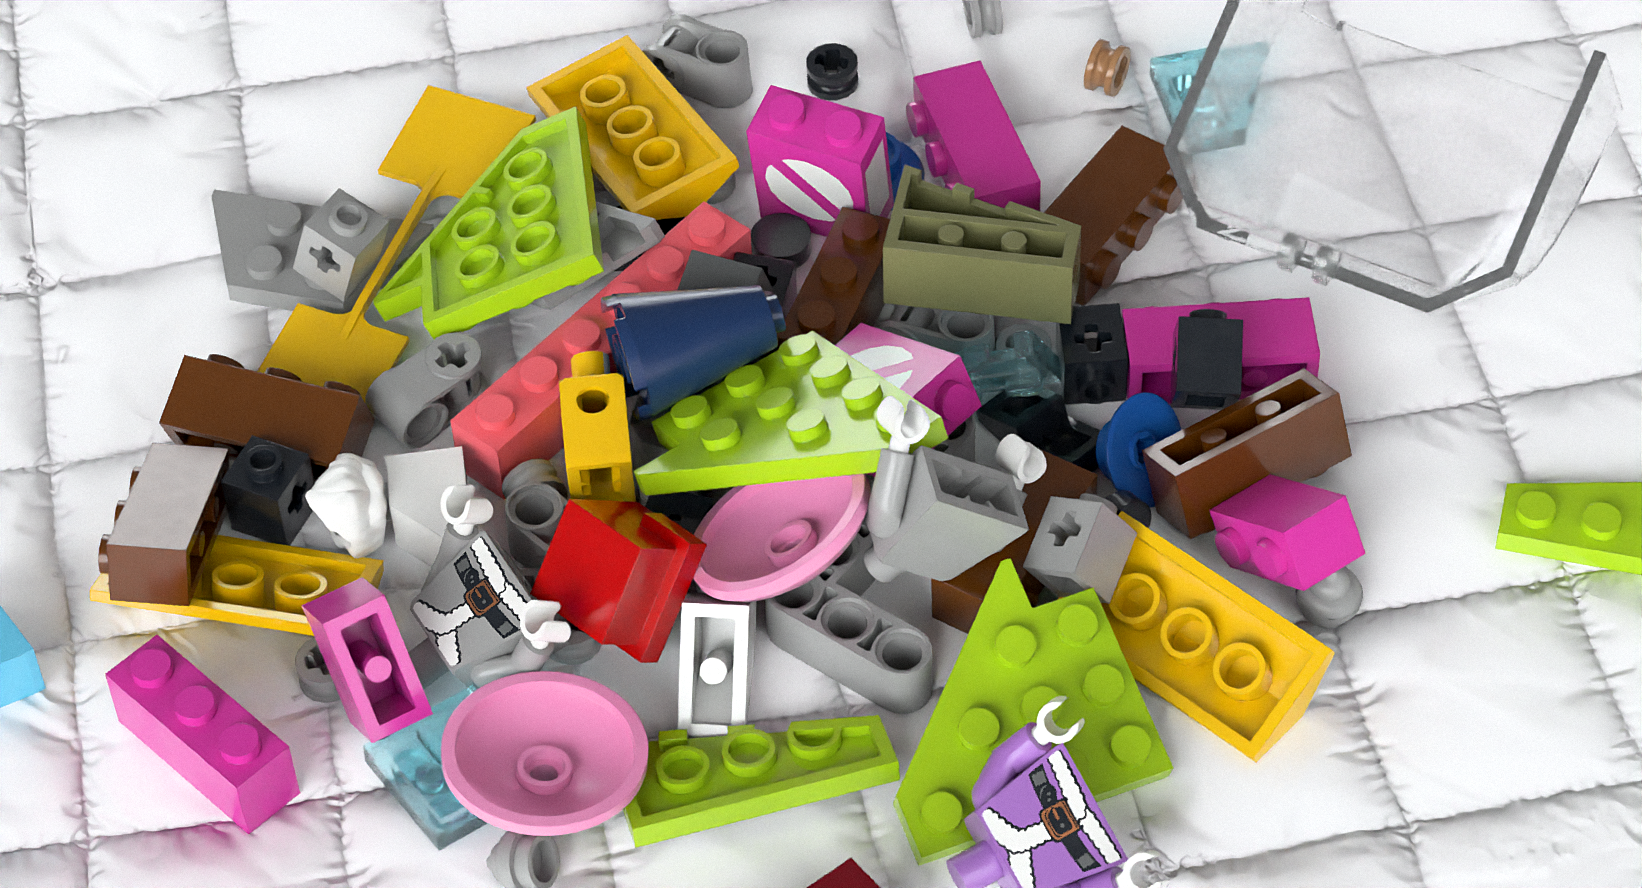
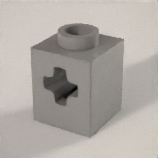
M338 188L304 224L293 269L344 302L377 266L390 220L341 188ZM330 252H333L332 259L335 261L333 265L324 260Z
M1087 493L1081 494L1079 499L1051 496L1023 568L1058 597H1067L1094 587L1100 602L1110 604L1137 532L1116 514L1117 507L1105 498Z

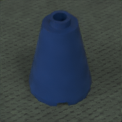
M760 285L620 293L601 298L602 313L612 310L615 312L616 319L613 320L615 326L605 330L617 373L624 376L626 398L639 395L643 405L632 411L638 422L656 416L680 400L693 395L778 346L777 333L786 331L784 315L775 294L765 296Z

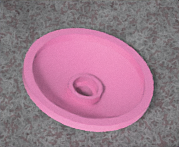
M866 474L733 487L710 509L694 533L707 546L693 579L707 595L720 600L752 602L772 598L813 580L846 550L860 530L871 495L870 483Z
M554 671L525 672L506 676L480 687L456 707L449 717L442 735L441 765L444 778L454 796L466 809L480 819L504 830L521 834L539 836L563 835L599 825L615 816L631 802L642 786L646 775L648 739L645 728L635 710L626 700L608 687L591 679L570 673Z

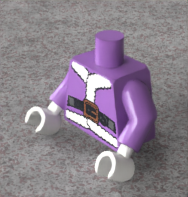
M1057 696L1051 699L1040 710L1037 723H1027L996 747L988 758L971 791L975 810L964 818L965 825L976 844L946 861L948 871L957 888H985L996 881L1000 888L1168 887L1170 879L1153 885H1148L1143 881L1140 875L1142 863L1161 854L1154 850L1135 854L1128 859L1063 743L1072 739L1084 725V718H1081L1070 729H1062L1054 724L1052 710L1067 699L1066 696ZM1051 742L1061 743V744H1059V745H1057V746H1055L1054 748L1051 749V747H1052V743H1051ZM1126 862L1124 865V869L1117 867L1118 865Z

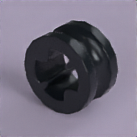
M828 43L817 46L809 52L806 58L807 87L813 95L829 101L841 100L849 97L856 91L859 84L857 72L858 58L851 48L838 43ZM837 70L838 73L829 74L827 73V71Z

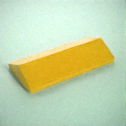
M628 35L526 87L528 96L547 118L575 106L577 107L587 127L592 172L624 210L648 216L655 220L686 217L701 203L707 202L739 168L737 157Z
M1121 511L1118 516L1134 529L1137 535L1110 604L1101 603L1134 679L1257 763L1303 717L1335 654L1334 651Z
M218 535L189 607L111 601L108 574H100L89 589L90 601L314 636L302 605L362 577L378 589L384 572V560L367 557L354 558L347 554Z

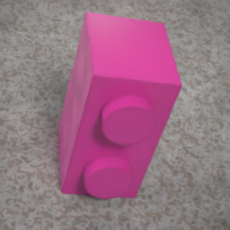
M1270 474L1209 510L1217 531L1215 535L1217 550L1229 567L1302 591L1307 590L1366 554L1347 497L1343 494Z
M362 577L302 605L348 719L371 743L381 740L433 714L389 604L382 592Z

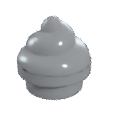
M1344 566L1305 591L1296 589L1295 595L1297 604L1307 620L1320 627L1332 628L1342 625L1357 614L1361 606L1363 590L1357 576Z
M507 831L492 848L490 856L486 859L488 869L492 871L494 878L504 888H550L559 873L560 854L558 846L551 836L527 835Z

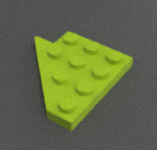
M575 106L519 131L373 299L375 308L385 322L422 307L423 325L434 340L447 333L468 331L480 322L512 309L526 307L536 299L568 286L582 284L590 277L604 272L587 127L577 107Z
M814 331L786 340L776 352L753 365L742 366L729 373L725 381L702 394L680 400L672 407L670 412L652 421L651 423L659 443L669 451L633 472L641 492L646 496L875 473L881 448L889 449L891 434L881 426L877 418L878 407L887 396H893L903 405L904 416L908 402L912 399L925 410L930 420L929 430L920 441L910 444L908 453L912 454L921 445L933 448L948 439V435L940 415Z
M1011 558L1000 562L893 802L918 866L968 849L976 844L965 825L964 818L975 810L971 791L988 758L996 747L1027 723H1037L1040 710L1057 696H1066L1067 699L1052 710V720L1055 725L1062 729H1070L1081 718H1084V725L1072 739L1063 744L1096 802L1170 776L1174 769L1094 587L1032 608ZM1051 742V743H1052L1051 749L1054 748L1055 746L1061 744V743Z

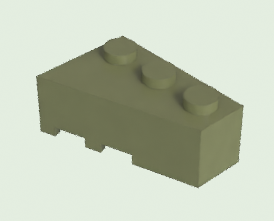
M904 164L883 245V301L887 304L1071 324L1080 280L1082 226L1009 201L1005 209L974 198V188L960 183H956L952 190L922 180V170Z

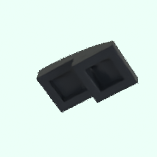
M1020 378L976 411L978 420L1000 442L1007 435L1015 434L1025 442H1030L1035 447L1088 471L1093 472L1099 468L1096 458V442L1100 430L1069 417L1063 396Z

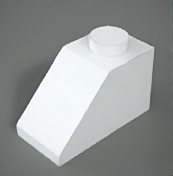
M462 446L385 456L387 482H384L383 493L388 506L385 519L386 521L392 520L397 546L431 567L439 553L448 523L441 510L442 495L452 485H468Z
M691 592L682 602L678 730L687 729L688 737L727 736V726L747 725L755 658L757 601H727L713 598L706 593Z

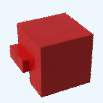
M568 499L530 594L538 600L559 602L561 607L557 613L601 645H616L640 663H658L707 544L662 513H653L639 502Z

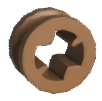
M1099 39L1092 48L1085 67L1084 88L1095 91L1098 87L1104 88L1105 95L1115 97L1121 90L1127 76L1131 59L1130 47L1120 45L1117 49H1112L1109 41Z

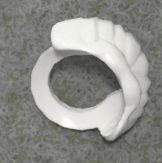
M352 453L338 454L336 460L329 464V468L318 478L311 490L306 493L307 502L324 522L326 528L329 529L334 544L339 548H346L352 557H364L383 545L386 526L385 515L388 507L383 493V477L378 472L373 461Z

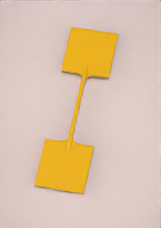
M428 85L378 168V175L415 185L421 192L359 295L352 310L345 314H333L298 303L257 372L265 373L266 369L270 367L280 368L297 375L302 382L322 387L326 381L340 382L356 389L365 402L369 387L383 372L396 367L410 342L408 336L369 324L365 320V314L428 205L440 196H453L461 199L519 131L536 122V115Z

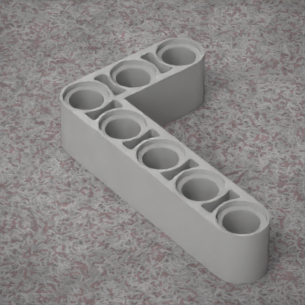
M974 413L950 433L948 439L933 449L975 463L976 417ZM866 474L870 483V491L872 492L875 477ZM864 518L862 526L853 541L824 572L798 588L765 599L767 634L770 641L781 650L885 710L908 714L920 710L928 703L932 696V644L928 636L916 627L861 597L876 580L867 570L864 563V553L873 546L870 531Z

